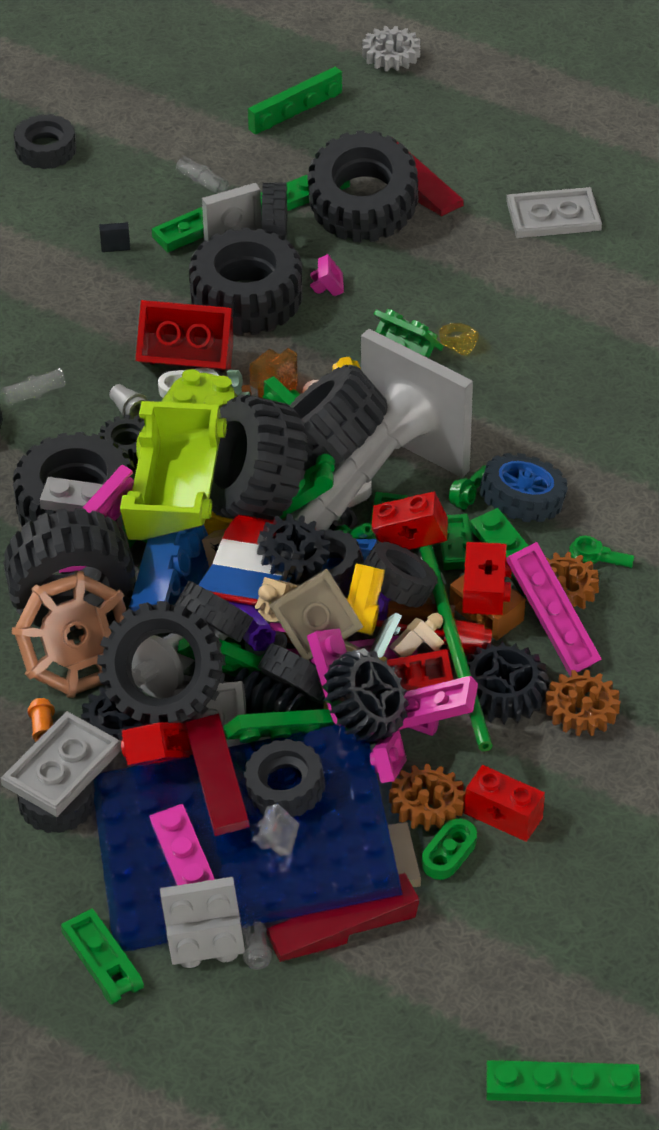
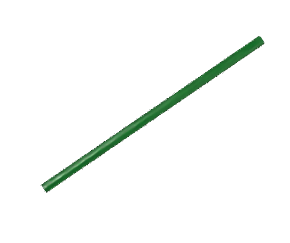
M432 545L419 547L422 560L434 570L438 578V583L432 593L438 613L443 617L442 627L457 677L459 679L471 676ZM476 693L474 710L468 714L479 750L486 752L493 745Z

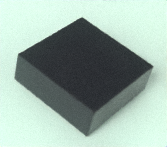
M128 222L99 224L102 252L130 250Z

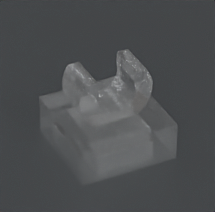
M279 804L267 806L263 819L257 824L260 828L259 834L253 837V841L261 849L272 848L279 856L291 854L300 824Z

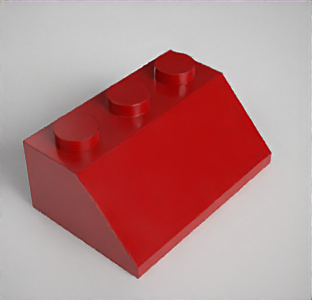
M141 300L135 361L231 370L234 341L232 308Z

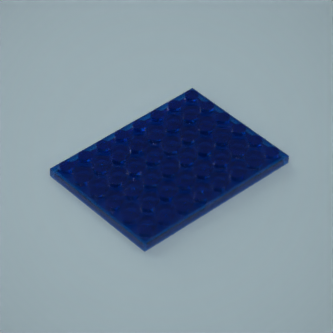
M333 725L318 728L309 733L305 731L294 733L289 738L280 737L274 739L273 741L292 739L295 742H304L306 746L310 745L315 753H318L323 767L325 792H322V799L315 804L311 811L308 810L304 812V815L299 817L298 815L293 816L291 819L271 818L270 815L266 814L265 816L260 813L258 808L255 809L251 799H249L244 779L245 765L251 759V755L257 752L261 746L271 744L272 740L265 739L228 747L250 827L218 836L214 835L193 754L189 758H179L172 761L138 765L99 773L93 779L95 789L94 804L111 933L121 949L125 952L168 943L160 888L177 885L149 816L180 804L184 805L214 878L233 877L241 928L403 895L375 766L371 765L370 743H367L365 740L357 741L354 734L346 735L344 725ZM296 768L279 769L269 775L267 782L273 790H288L301 783L302 773Z

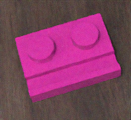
M121 465L82 508L87 510L88 513H91L92 510L102 513L105 518L108 516L115 521L121 515L122 496L127 495L128 491L133 490L134 480L130 477L133 471Z

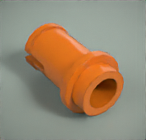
M46 698L33 700L27 710L28 716L32 719L33 740L35 739V742L53 725L52 716L55 713V708Z

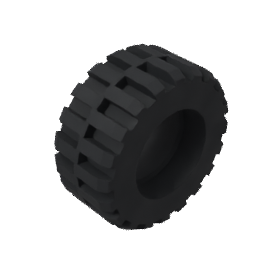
M357 130L356 134L350 135L347 132L341 134L337 140L335 138L331 139L326 143V148L321 147L316 152L315 158L311 160L309 165V199L311 211L314 212L315 219L319 224H323L326 231L331 234L336 232L337 237L344 240L348 237L353 238V242H362V239H370V242L378 241V237L384 236L387 238L393 235L395 229L401 230L407 224V220L413 217L415 207L418 205V174L413 155L408 153V149L402 143L397 144V139L389 135L383 137L382 133L377 131L365 133V130ZM357 177H373L387 184L384 189L369 196H354L339 189L345 182Z
M241 228L239 231H234L233 229L226 230L222 235L217 233L211 236L209 242L205 240L191 257V263L189 264L191 304L232 308L234 335H243V333L257 335L263 330H266V332L275 330L276 325L282 326L287 323L290 317L292 318L296 314L302 303L301 257L290 242L286 239L282 240V237L274 232L269 234L264 229H257L255 231L250 230V228ZM238 280H257L249 283L234 282Z
M343 365L341 368L334 369L331 373H327L319 381L310 385L305 392L296 397L295 401L289 405L300 416L305 426L303 432L307 435L308 444L305 446V451L308 455L303 470L306 471L315 465L316 458L322 454L333 456L336 468L339 463L349 458L357 448H360L365 443V440L376 431V427L382 423L383 416L387 413V400L359 367Z
M251 395L237 396L227 401V404L220 408L221 418H226L227 431L225 438H220L209 498L212 500V511L216 515L229 519H234L237 515H244L274 521L275 516L281 517L283 511L288 510L292 505L291 500L297 496L300 489L298 487L300 480L304 478V463L307 462L308 455L305 451V446L308 444L307 435L303 432L305 426L298 413L288 404Z
M76 432L75 435L61 433L58 434L57 438L51 439L48 437L43 439L39 446L33 445L26 452V455L21 457L13 474L16 511L21 526L23 527L30 520L32 522L37 521L38 516L44 513H48V515L57 513L54 510L40 508V497L48 477L104 484L121 465H124L133 471L130 477L134 480L135 467L133 461L129 459L128 453L123 448H119L118 444L110 439L105 441L101 435L93 433L92 436H88L85 432Z
M65 508L59 509L57 513L48 515V513L39 515L37 521L32 522L30 520L23 525L22 532H16L4 553L5 560L3 563L10 600L20 616L32 594L31 588L36 584L41 586L73 575L74 573L64 575L53 574L67 567L87 566L80 571H83L84 575L116 591L120 589L124 594V603H127L131 597L132 590L136 584V571L124 530L108 516L105 518L102 513L94 510L88 513L84 508H75L74 511H67ZM73 589L51 596L56 605L73 599ZM85 590L83 600L99 608L104 599ZM41 604L32 623L37 627L42 625V619L49 611L43 604ZM113 610L106 613L107 620L109 615L113 613ZM75 625L70 628V631H74Z

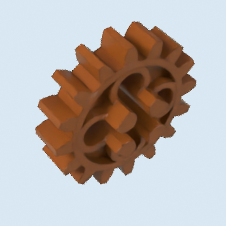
M555 552L551 560L546 557L573 608L578 606L581 609H585L586 601H595V593H599L598 570H593L592 561L583 563V555H579L575 559L571 558V552H567L565 557H560Z
M572 670L571 677L568 678L560 674L558 683L553 681L550 683V691L546 692V714L553 716V725L562 723L563 732L565 733L572 728L576 729V736H580L582 730H587L590 736H594L596 728L605 732L607 731L608 723L615 724L616 714H619L620 710L619 690H613V682L611 680L602 682L603 674L601 673L591 677L589 670H585L583 675H578L575 670ZM587 692H590L589 697L585 696ZM576 708H581V712L576 714Z
M425 764L424 770H419L418 767L413 765L411 766V773L401 770L399 779L392 781V787L389 792V803L392 804L391 812L392 814L399 813V821L401 823L410 820L411 828L413 829L419 824L424 825L425 831H429L431 825H436L437 828L441 829L445 821L448 822L456 819V816L463 815V808L465 806L464 783L462 781H455L456 774L454 772L447 775L443 774L444 767L442 766L434 771L431 770L430 764ZM428 804H433V808H430Z

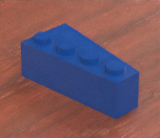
M204 525L147 540L129 609L136 611L140 609L139 604L148 602L151 605H157V601H166L171 605H175L188 581L199 585L209 567L202 539L208 536Z

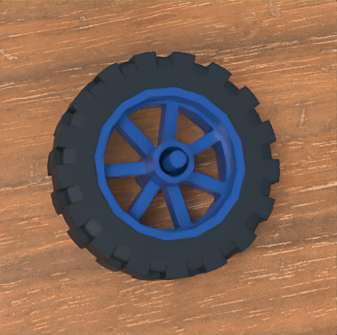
M505 453L503 457L497 455L492 458V461L489 460L487 462L480 484V494L482 497H485L487 505H492L494 509L499 508L502 513L508 514L507 517L511 519H516L517 517L521 518L524 522H531V520L543 522L545 518L553 519L556 513L559 514L561 512L568 487L566 478H562L563 473L559 469L555 470L551 463L547 461L544 463L535 456H532V458L526 457V454L517 453V455Z

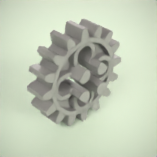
M384 26L382 31L375 28L374 34L367 33L366 39L362 41L363 58H367V64L375 63L374 68L376 69L383 66L385 71L392 67L396 71H399L400 66L409 68V63L416 64L417 58H420V39L416 38L415 32L408 34L407 28L402 31L398 30V26H394L393 29Z

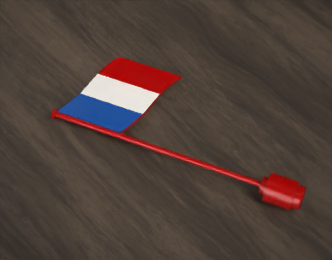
M237 515L224 532L213 564L199 583V586L226 601L255 606L259 598L258 590L263 584L264 577L290 582L292 575H288L286 580H282V573L279 571L272 575L270 573L271 565L262 566V556L257 555L256 552L260 531H263L266 522L273 524V521ZM454 619L465 655L474 654L477 647L486 650L488 643H491V629L484 628V624ZM377 620L376 626L382 627L384 621ZM398 623L397 626L401 627L400 631H405L408 625ZM435 630L434 632L445 642L443 645H446V649L450 652L444 630Z

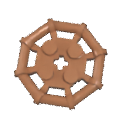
M77 570L73 575L41 586L36 584L31 588L32 594L16 626L12 627V634L16 637L27 670L25 675L29 679L34 678L66 694L67 698H74L78 693L103 685L100 683L98 676L99 673H102V666L97 664L98 655H103L104 647L100 645L103 636L109 638L112 633L109 629L106 613L113 610L115 620L118 623L124 619L122 613L127 610L123 601V592L120 589L116 591L84 575L83 571ZM73 589V599L56 605L51 596ZM85 590L104 599L99 608L83 600ZM41 604H43L49 611L43 617L40 629L31 627ZM74 625L77 629H83L84 634L79 636L80 642L77 644L72 639L68 640L67 638L70 628ZM30 637H40L46 655L37 660ZM52 662L68 668L67 677L65 679L46 669ZM94 664L99 669L97 673L78 679V670Z

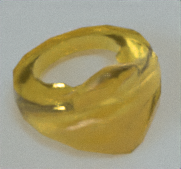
M449 323L441 327L439 337L440 342L444 346L467 356L475 348L479 332L466 324ZM451 332H463L462 334L453 337L446 336L448 333Z

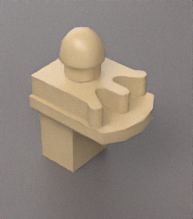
M264 577L263 584L258 590L259 598L255 609H259V614L266 621L279 623L269 604L299 585Z
M433 613L427 617L426 622L415 618L389 648L399 658L410 656L422 643L431 652L439 651V648L445 642L434 631L437 628H441L443 624L442 615Z

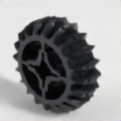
M503 641L500 646L496 647L489 642L486 650L477 647L474 654H467L466 659L471 676L478 683L477 696L483 715H488L490 723L495 718H501L502 723L505 725L508 718H512L518 724L521 715L530 719L533 711H540L542 703L546 700V692L548 691L550 680L546 664L541 663L539 654L531 655L529 647L520 650L517 643L512 647L505 646Z
M363 648L348 651L329 665L330 669L324 674L327 682L322 686L328 693L324 701L330 703L332 709L329 713H333L337 717L336 725L345 726L346 735L354 734L357 741L365 740L367 743L392 736V733L398 731L403 726V720L408 716L405 708L409 705V702L404 698L407 690L402 688L400 682L403 678L397 677L395 666L389 667L387 665L386 657H378V653L375 650L369 652Z

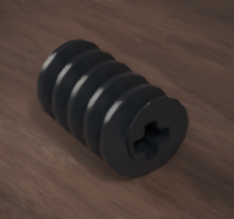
M244 667L233 681H242L244 684L246 713L303 711L307 696L301 692L294 699V688L289 687L283 692L284 683L278 681L272 686V677L267 675L261 680L262 675L258 670L253 671L249 675L248 668Z

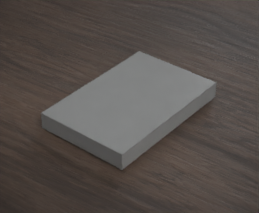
M591 187L507 195L506 202L516 238L602 231V222Z
M66 711L1 777V784L3 787L58 817L121 751L122 741Z

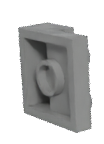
M233 877L160 888L172 965L181 964L182 967L193 968L198 966L202 960L217 958L221 962H230L236 959L238 954L245 953Z

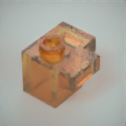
M289 348L281 354L268 349L249 364L250 386L258 390V397L263 398L264 381L273 376L289 391L296 389L298 386L297 353Z

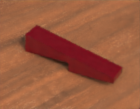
M413 155L418 174V203L440 216L464 206V199Z
M219 713L185 722L214 835L218 836L249 828L248 817Z
M404 872L267 928L266 934L279 962L346 944L351 934L416 918L419 898Z

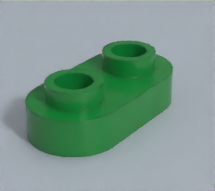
M452 819L445 823L423 851L422 868L425 874L438 880L453 876L476 847V827L465 819ZM461 839L464 842L457 843L455 840Z

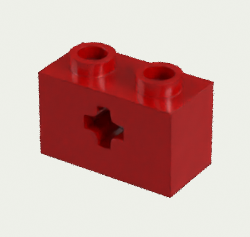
M434 491L374 505L371 529L378 542L394 543L410 550L447 541L448 517Z
M466 543L462 613L503 615V602H510L511 582L504 581L505 577L511 578L512 570L506 561V544Z
M447 649L387 660L389 667L395 666L397 677L403 678L400 683L402 688L407 691L454 680Z
M158 722L122 730L121 751L127 760V765H161L194 758L185 723Z
M482 765L466 787L464 814L527 842L543 819L545 792Z

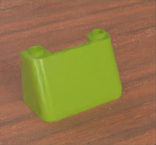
M141 401L139 417L144 419L145 427L139 433L141 449L133 490L128 491L127 495L122 496L120 506L129 540H146L202 526L206 519H211L212 500L209 498L220 438H225L227 431L226 418H221L220 408L217 404Z

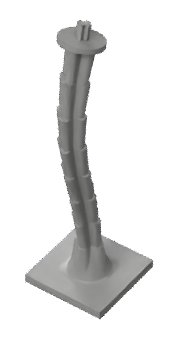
M371 329L366 330L361 335V371L386 398L387 413L383 416L382 423L376 427V431L365 440V443L334 469V472H332L334 475L333 487L291 514L293 520H298L303 515L305 516L304 523L309 524L315 521L317 522L316 531H326L334 520H338L363 484L371 481L393 450L401 447L463 478L470 471L473 381ZM212 628L214 634L219 639L224 641L228 637L227 635ZM173 633L164 638L153 635L143 641L137 648L132 660V675L135 684L148 695L158 699L169 698L174 694L175 689L181 688L184 681L183 671L195 662V660L177 653L179 640L184 637Z

